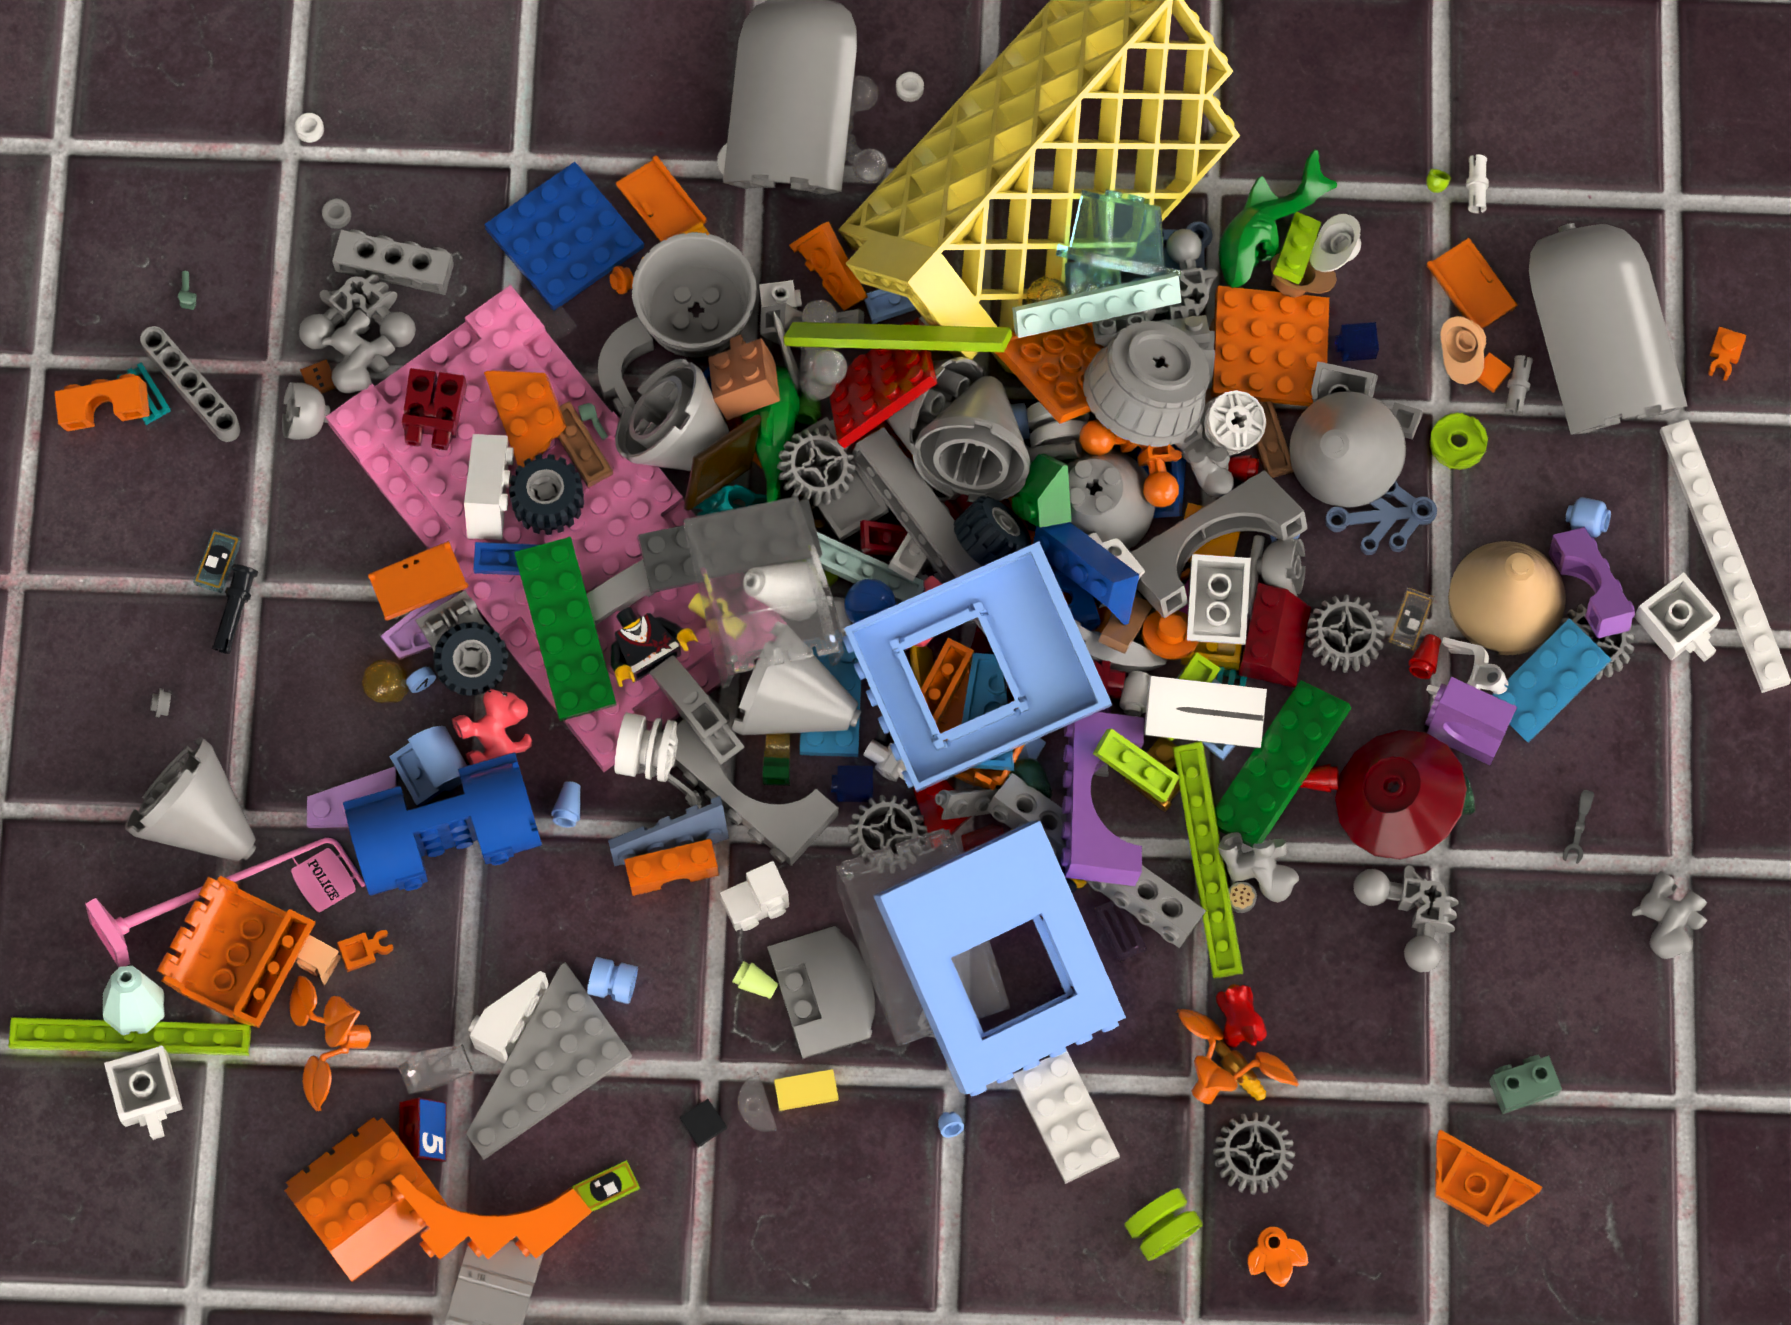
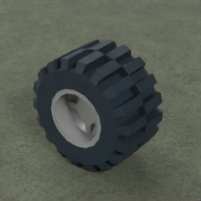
M548 454L546 459H542V455L535 456V461H531L529 458L524 461L525 467L519 465L515 470L516 476L512 475L510 479L509 494L515 517L519 522L522 521L523 527L526 529L532 526L533 532L540 534L541 530H545L546 535H552V530L556 529L558 533L563 532V526L567 525L570 528L574 525L573 518L579 519L581 515L580 508L584 507L581 477L578 472L576 473L575 467L571 463L567 465L566 459L562 457L555 460L554 455Z
M989 496L978 497L953 524L958 541L968 555L981 566L1031 545L1029 533L1018 516L1006 505Z
M478 622L458 624L446 631L437 642L435 652L433 653L434 670L437 672L440 682L450 691L469 696L483 694L501 682L505 671H507V659L509 658L505 648L506 644L504 640H501L496 631H493L485 624H479Z

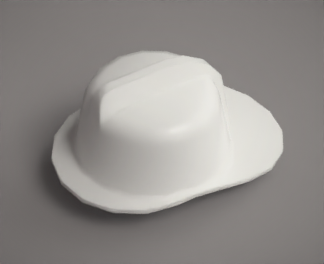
M1338 214L1323 224L1309 258L1310 264L1315 270L1331 272L1353 260L1358 255L1361 248V228L1359 222L1353 216Z

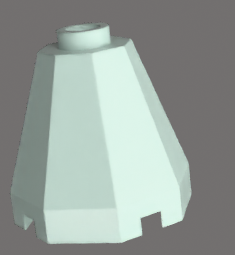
M121 966L111 975L103 992L104 1021L121 1035H130L132 1031H138V1034L148 1033L164 1017V991L134 966Z

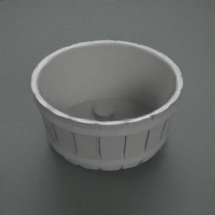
M706 233L678 234L656 244L640 261L632 283L633 304L644 328L662 347L684 357H706L719 353L729 347L730 339L740 335L747 324L756 298V281L746 257L742 256V252L730 242L727 243L726 240L718 236L706 235ZM694 303H699L700 308L705 309L704 313H699L697 318L693 317V313L688 312V308H692Z
M1137 322L1121 329L1095 355L1084 374V395L1089 408L1096 415L1095 417L1117 436L1144 446L1162 447L1168 446V444L1173 445L1185 440L1186 437L1188 438L1200 423L1205 408L1206 390L1210 381L1209 365L1203 350L1199 348V345L1193 338L1187 336L1182 330L1162 322ZM1162 357L1165 359L1164 363L1168 367L1162 366L1157 368L1155 366L1156 362L1152 359Z

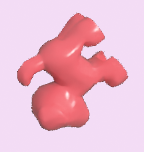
M495 688L486 691L483 695L486 715L475 722L465 715L452 718L454 729L459 738L466 739L476 736L485 748L483 753L478 750H472L465 754L469 765L514 752L515 754L525 752L532 746V738L529 734H525L520 742H512L506 734V727L517 724L527 717L528 714L526 702L519 699L512 692H502Z

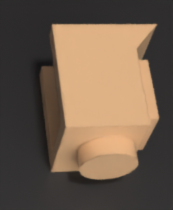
M309 935L296 959V963L301 969L316 977L319 974L325 986L342 957L338 955V950Z

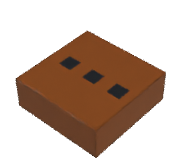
M327 359L300 369L305 383L317 388L321 394L336 388L332 381V371Z

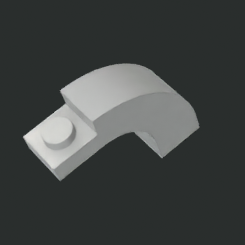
M786 303L762 307L760 335L779 344L774 325V312L780 319L785 334L792 322L864 324V312L855 309L834 314L818 315L798 311ZM793 347L811 350L840 349L829 347Z
M639 317L624 323L610 335L601 350L598 361V377L605 403L612 400L619 415H622L626 405L632 409L635 406V402L623 381L626 368L636 358L654 350L653 339L640 322Z

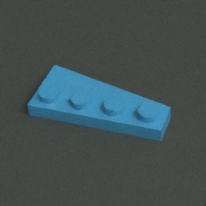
M973 654L961 724L1008 704L1006 679L994 654ZM1013 750L973 768L1014 771Z

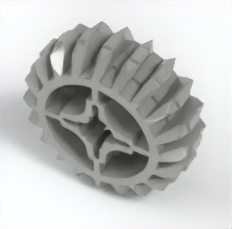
M815 428L812 435L808 429L802 431L801 436L794 434L791 437L792 442L786 441L783 446L785 451L779 453L778 457L783 461L777 464V469L784 471L779 475V480L788 481L784 486V490L791 488L794 490L792 499H796L800 494L803 496L802 500L811 498L814 507L818 506L821 500L825 505H829L831 498L837 501L841 498V493H846L849 490L848 484H851L854 480L850 473L856 469L855 465L849 463L853 460L854 454H845L849 446L845 449L840 446L837 436L834 440L831 439L830 430H826L824 435L821 436L819 428ZM819 448L826 451L831 456L823 455L820 452ZM805 449V463L796 468V454L800 450ZM837 466V479L835 483L828 486L827 472ZM802 478L809 479L814 486L806 483Z
M1347 594L1344 595L1342 602L1336 596L1332 597L1331 604L1324 600L1321 603L1322 610L1315 608L1313 611L1315 618H1309L1308 625L1311 628L1307 629L1306 636L1311 639L1307 645L1310 648H1316L1312 654L1314 657L1323 656L1321 660L1322 666L1326 665L1328 661L1332 663V671H1335L1337 666L1341 665L1343 673H1347L1349 665H1351L1353 670L1357 672L1360 669V663L1368 667L1371 662L1370 658L1377 659L1379 655L1377 650H1382L1384 643L1381 639L1385 638V631L1380 630V628L1383 627L1384 622L1383 620H1375L1379 614L1378 610L1368 611L1371 605L1369 602H1366L1363 606L1359 605V596L1354 599V603L1349 602ZM1341 615L1340 623L1323 627L1327 620ZM1352 616L1359 619L1365 625L1366 629L1364 628V626L1355 624L1352 620ZM1345 624L1347 634L1350 635V637H1348L1347 644L1346 637H1344V633L1342 632ZM1362 640H1369L1364 648L1350 653L1351 645L1361 643ZM1327 642L1337 644L1340 652L1330 647Z
M1583 604L1578 605L1577 612L1572 609L1569 610L1567 613L1568 618H1562L1560 621L1562 626L1570 618L1591 640L1596 637L1590 626L1580 625L1588 622L1585 618L1587 609ZM1632 624L1629 631L1614 634L1618 647L1613 644L1614 641L1608 636L1599 638L1600 641L1596 644L1612 661L1595 677L1597 680L1601 679L1603 672L1608 678L1612 677L1613 669L1620 672L1623 669L1622 663L1628 664L1631 658L1628 654H1632L1635 648L1630 644L1634 642L1635 635L1628 633L1632 629Z
M881 795L879 804H876L874 799L870 798L868 800L870 808L868 809L866 806L860 805L859 812L861 815H852V820L856 824L848 825V831L853 833L848 836V843L855 844L851 848L852 854L861 853L857 858L860 864L869 860L867 863L868 870H872L875 864L878 865L879 874H883L884 867H889L890 873L895 874L896 865H899L900 869L905 871L907 869L905 861L907 860L914 865L916 858L913 854L922 855L923 849L919 845H926L927 838L922 836L927 833V826L920 825L924 821L923 815L914 816L917 812L916 806L906 809L908 805V800L903 799L900 805L896 804L897 797L895 795H892L891 802H885V796ZM886 814L882 823L866 826L873 818ZM895 816L902 818L909 825L912 833H906L905 829L897 827ZM890 823L892 836L890 835V839H887V844L884 846V830H888V824ZM863 836H868L870 840L876 841L880 845V853L871 850L865 843ZM909 843L899 853L889 855L893 846Z
M1253 1112L1251 1121H1248L1245 1114H1241V1124L1232 1118L1229 1121L1232 1130L1223 1126L1220 1131L1225 1137L1217 1136L1215 1139V1143L1221 1147L1214 1148L1213 1155L1222 1157L1215 1161V1167L1225 1166L1219 1174L1220 1177L1224 1178L1230 1174L1232 1177L1229 1179L1228 1185L1232 1187L1236 1181L1240 1182L1239 1192H1243L1245 1186L1249 1185L1250 1194L1254 1195L1257 1186L1260 1185L1261 1191L1267 1193L1268 1182L1276 1189L1279 1186L1277 1178L1285 1181L1288 1175L1284 1170H1292L1293 1164L1285 1160L1295 1157V1152L1286 1150L1293 1146V1140L1283 1141V1138L1288 1135L1289 1131L1283 1129L1278 1132L1277 1129L1280 1121L1276 1120L1272 1126L1269 1125L1270 1116L1267 1114L1262 1122L1258 1121L1257 1112ZM1250 1131L1247 1144L1238 1145L1237 1148H1230V1144L1235 1137ZM1259 1132L1271 1138L1277 1150L1264 1145L1260 1139ZM1255 1141V1148L1261 1154L1258 1155L1253 1166V1159L1250 1158L1251 1154L1247 1155V1153L1250 1152ZM1231 1157L1246 1163L1249 1175L1236 1168ZM1278 1159V1164L1273 1170L1258 1176L1259 1165L1262 1162Z

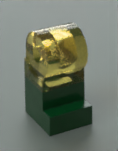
M790 733L766 734L763 785L790 786Z

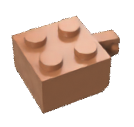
M740 334L730 339V350L709 357L713 399L726 420L780 401L776 364L762 338L746 343Z

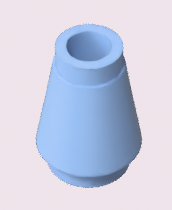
M564 782L551 812L553 822L556 825L572 828L580 820L581 786L579 784Z

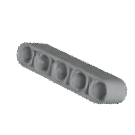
M151 326L146 328L140 336V341L147 357L217 438L224 442H231L237 439L241 428L234 411L160 327ZM153 340H161L158 346H149ZM171 360L179 361L177 366L167 367ZM190 380L197 381L196 385L191 388L184 387L186 382ZM211 400L215 402L210 408H202L206 401ZM225 421L233 422L227 429L219 428Z

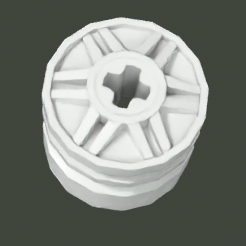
M1237 390L1225 392L1205 403L1204 412L1200 420L1203 426L1202 435L1213 447H1224L1230 457L1237 455L1257 444L1263 436L1266 426L1264 409L1258 400L1249 393ZM1236 419L1237 424L1233 425L1231 420Z
M625 713L618 736L615 773L635 777L640 765H645V778L651 780L657 767V780L666 782L669 772L674 765L677 752V722L668 720L664 732H662V719L656 718L652 729L647 730L646 716Z

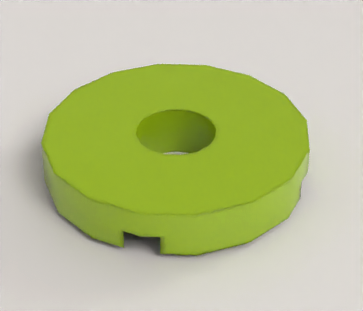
M1457 412L1445 415L1437 421L1431 431L1429 444L1432 454L1439 463L1451 469L1462 470L1471 468L1480 462L1486 452L1488 437L1484 426L1478 419ZM1461 435L1466 439L1467 444L1463 447H1457L1452 444L1451 437Z

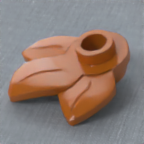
M1274 1226L1267 1227L1260 1232L1257 1239L1258 1245L1249 1253L1247 1260L1251 1275H1257L1265 1271L1270 1280L1280 1287H1284L1290 1280L1293 1266H1306L1308 1264L1307 1252L1303 1245L1297 1240L1287 1238L1286 1233L1282 1229ZM1275 1236L1278 1239V1245L1271 1248L1268 1241L1271 1237Z

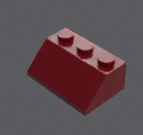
M1258 583L1238 675L1295 688L1311 607L1287 589Z

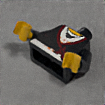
M631 607L619 612L616 617L623 628L614 633L616 641L611 645L610 663L618 686L623 687L622 681L625 679H631L633 683L649 675L651 670L672 655L675 658L681 656L680 645L684 651H688L687 643L689 641L698 642L692 629H684L663 617L655 618L651 613L637 618Z

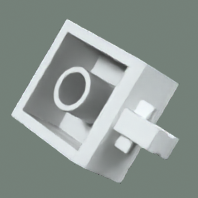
M1684 572L1638 607L1634 618L1671 661L1685 650L1689 653L1694 651L1704 662L1716 652L1715 648L1708 641L1711 637L1709 632L1717 626L1721 618L1717 610Z
M163 1045L104 1063L121 1123L125 1127L140 1123V1126L147 1125L150 1137L153 1140L164 1137L161 1120L167 1119L166 1114L183 1110L170 1058Z

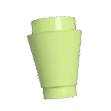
M745 961L742 962L732 981L738 985L737 988L769 999H771L779 984L754 963L748 964Z

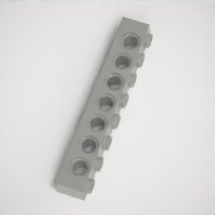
M1012 773L994 795L986 811L991 813L997 821L1005 823L1012 829L1032 820L1041 821L1042 826L1050 829L1044 828V831L1058 862L1061 863L1062 849L1066 848V840L1061 838L1062 826L1066 822V814L1062 813L1060 806ZM1143 865L1142 873L1135 886L1085 880L1091 888L1113 900L1116 906L1127 910L1137 917L1140 923L1151 927L1164 940L1173 943L1179 948L1206 912L1201 906Z

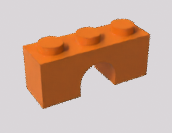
M124 374L119 376V379L112 381L98 379L92 381L91 385L85 386L77 384L67 385L64 387V390L55 391L58 424L67 432L95 427L94 412L99 405L105 402H112L113 412L121 421L150 416L146 383L135 374Z
M711 839L624 859L632 896L660 890L663 884L672 880L689 879L690 882L719 876Z

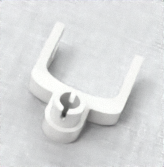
M1443 638L1442 643L1448 647L1450 653L1474 655V667L1467 684L1477 689L1491 690L1494 694H1502L1507 690V687L1504 686H1508L1505 673L1499 666L1489 664V655L1483 646ZM1428 685L1426 690L1429 694H1433L1432 697L1435 700L1440 687Z

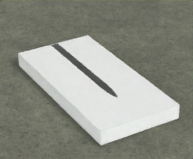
M1150 676L1144 735L1261 748L1267 689Z

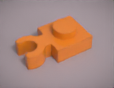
M1722 327L1718 328L1709 355L1717 358L1710 365L1708 371L1710 376L1713 375L1716 368L1720 367L1725 371L1723 380H1728L1732 372L1730 362L1738 363L1746 339L1745 334Z
M387 930L378 931L373 939L368 940L366 933H362L337 942V947L347 972L375 963V953L386 955L393 951L394 947L392 944L385 947L379 944L380 939L388 936Z

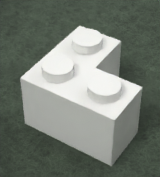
M774 861L747 872V881L720 892L721 902L735 931L739 929L743 931L750 930L759 924V920L768 916L770 919L777 918L786 912L785 909L789 907L788 891Z

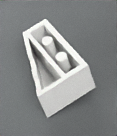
M473 434L464 500L468 539H503L504 513L508 509V493H506V488H509L511 484V471L508 470V465H513L514 449L508 446V436Z

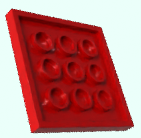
M917 317L913 321L906 322L903 325L925 324ZM872 349L865 355H859L851 365L842 371L835 372L827 381L836 436L837 441L844 449L937 384L931 351Z

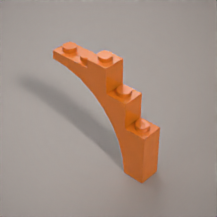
M400 1172L390 1179L394 1184L390 1190L401 1203L405 1200L409 1202L414 1208L409 1213L420 1226L425 1223L428 1225V1228L419 1234L423 1239L419 1245L430 1258L436 1254L439 1259H442L469 1236L471 1241L467 1244L479 1258L484 1254L489 1259L517 1236L519 1240L515 1244L525 1257L532 1254L537 1259L592 1213L591 1209L572 1187L551 1201L530 1210L507 1215H479L458 1211L436 1202L416 1189Z

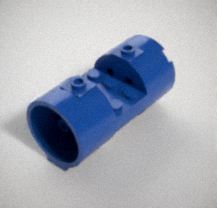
M515 752L459 768L458 772L464 794L419 808L408 810L401 786L343 802L352 842L369 895L372 896L399 888V890L405 888L406 891H411L422 887V883L428 882L422 856H440L445 853V849L452 847L457 849L467 848L473 845V841L476 840L479 842L485 864L491 863L492 865L504 864L515 853L542 846Z

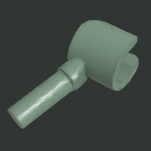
M182 271V288L178 294L180 307L194 310L197 294L189 292V272Z
M587 403L578 406L582 422L591 419L602 441L607 439L608 435L599 422L600 420L597 417L594 405Z

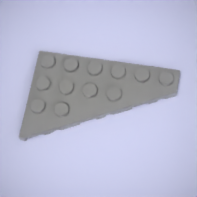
M566 962L560 965L466 1133V1136L483 1160L632 1058V1054Z

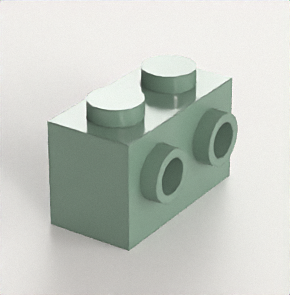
M1534 1055L1522 1061L1523 1065L1512 1068V1065L1508 1064L1494 1070L1495 1074L1492 1075L1489 1082L1502 1115L1559 1095L1562 1087L1549 1056L1540 1058L1539 1055Z

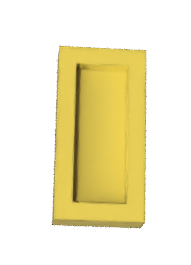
M833 1069L774 1079L779 1111L839 1101Z

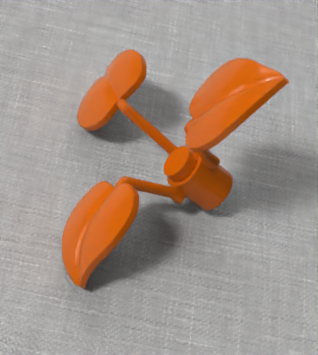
M298 976L290 998V1015L293 1022L297 1026H305L310 1018L313 1021L326 1025L324 1030L327 1045L329 1047H338L340 1045V1048L321 1054L319 1058L311 1056L303 1071V1089L306 1098L316 1111H321V1105L328 1095L332 1079L330 1067L325 1061L341 1053L348 1054L349 1048L366 1049L370 1043L371 1034L367 1025L354 1024L360 1011L350 1006L339 996H332L328 1000L323 1017L315 1015L313 1012L317 1004L315 988L308 978Z
M1177 1009L1176 1013H1178L1184 1026L1196 1036L1207 1039L1209 1042L1206 1057L1199 1055L1194 1059L1199 1080L1191 1092L1202 1103L1212 1104L1220 1090L1224 1092L1236 1090L1238 1087L1236 1080L1253 1067H1259L1263 1074L1276 1081L1298 1087L1299 1083L1290 1068L1279 1058L1266 1052H1257L1255 1055L1256 1060H1252L1232 1076L1228 1071L1222 1069L1211 1060L1216 1040L1221 1041L1224 1037L1220 1027L1211 1018L1202 1013L1187 1009Z

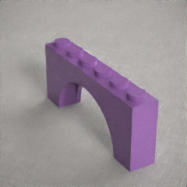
M1097 712L1064 727V737H1068V745L1064 749L1063 761L1068 763V770H1065L1063 776V788H1067V796H1064L1062 803V813L1066 814V822L1062 826L1061 838L1066 840V848L1062 849L1061 866H1065V878L1135 886L1142 873V846L1120 839L1102 823L1093 806L1091 780L1095 772L1106 764L1093 755L1106 729L1112 728L1141 749L1144 744V718Z

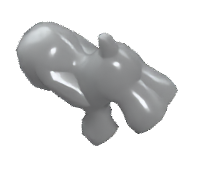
M360 309L353 313L344 326L335 330L332 336L326 337L321 341L322 345L333 346L344 356V359L332 371L333 384L342 393L361 392L363 389H367L372 384L367 366L376 373L387 370L389 364L383 356H389L395 351L392 343L384 335H381L372 342H368L358 336L359 334L366 333L370 329L368 325L371 323L367 315Z
M1200 422L1196 430L1188 438L1186 437L1185 440L1175 445L1182 452V457L1191 464L1192 471L1200 487L1210 497L1220 498L1224 494L1229 493L1234 486V477L1228 471L1230 456L1224 447L1215 448L1206 441L1202 435L1203 426Z
M1235 832L1225 835L1218 846V850L1227 864L1231 886L1238 881L1256 878L1262 894L1270 901L1278 903L1286 900L1292 893L1294 885L1299 881V876L1294 869L1285 865H1279L1275 860L1286 855V841L1284 839H1273L1261 844L1254 843L1252 851L1243 853L1241 851L1243 843L1241 834Z
M1660 871L1653 882L1650 892L1643 897L1640 906L1632 911V916L1645 915L1658 921V926L1650 938V947L1657 956L1669 959L1691 951L1693 941L1684 929V926L1697 930L1705 925L1707 919L1696 911H1701L1707 902L1691 890L1681 901L1667 898L1676 892L1678 886L1674 884L1676 881L1671 876Z

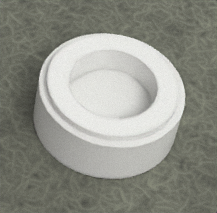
M906 72L898 77L896 93L899 98L907 102H913L922 96L924 82L920 75L914 72Z
M304 113L295 122L296 134L304 142H315L324 133L323 122L317 114Z

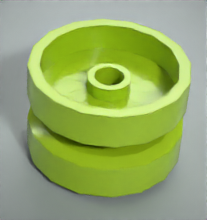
M1180 1188L1171 1190L1152 1201L1124 1224L1132 1238H1142L1148 1235L1141 1242L1139 1248L1147 1261L1154 1260L1178 1247L1203 1225L1195 1211H1186L1179 1214L1188 1202Z

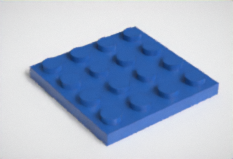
M576 162L570 164L484 224L485 230L553 311L644 248L642 240Z

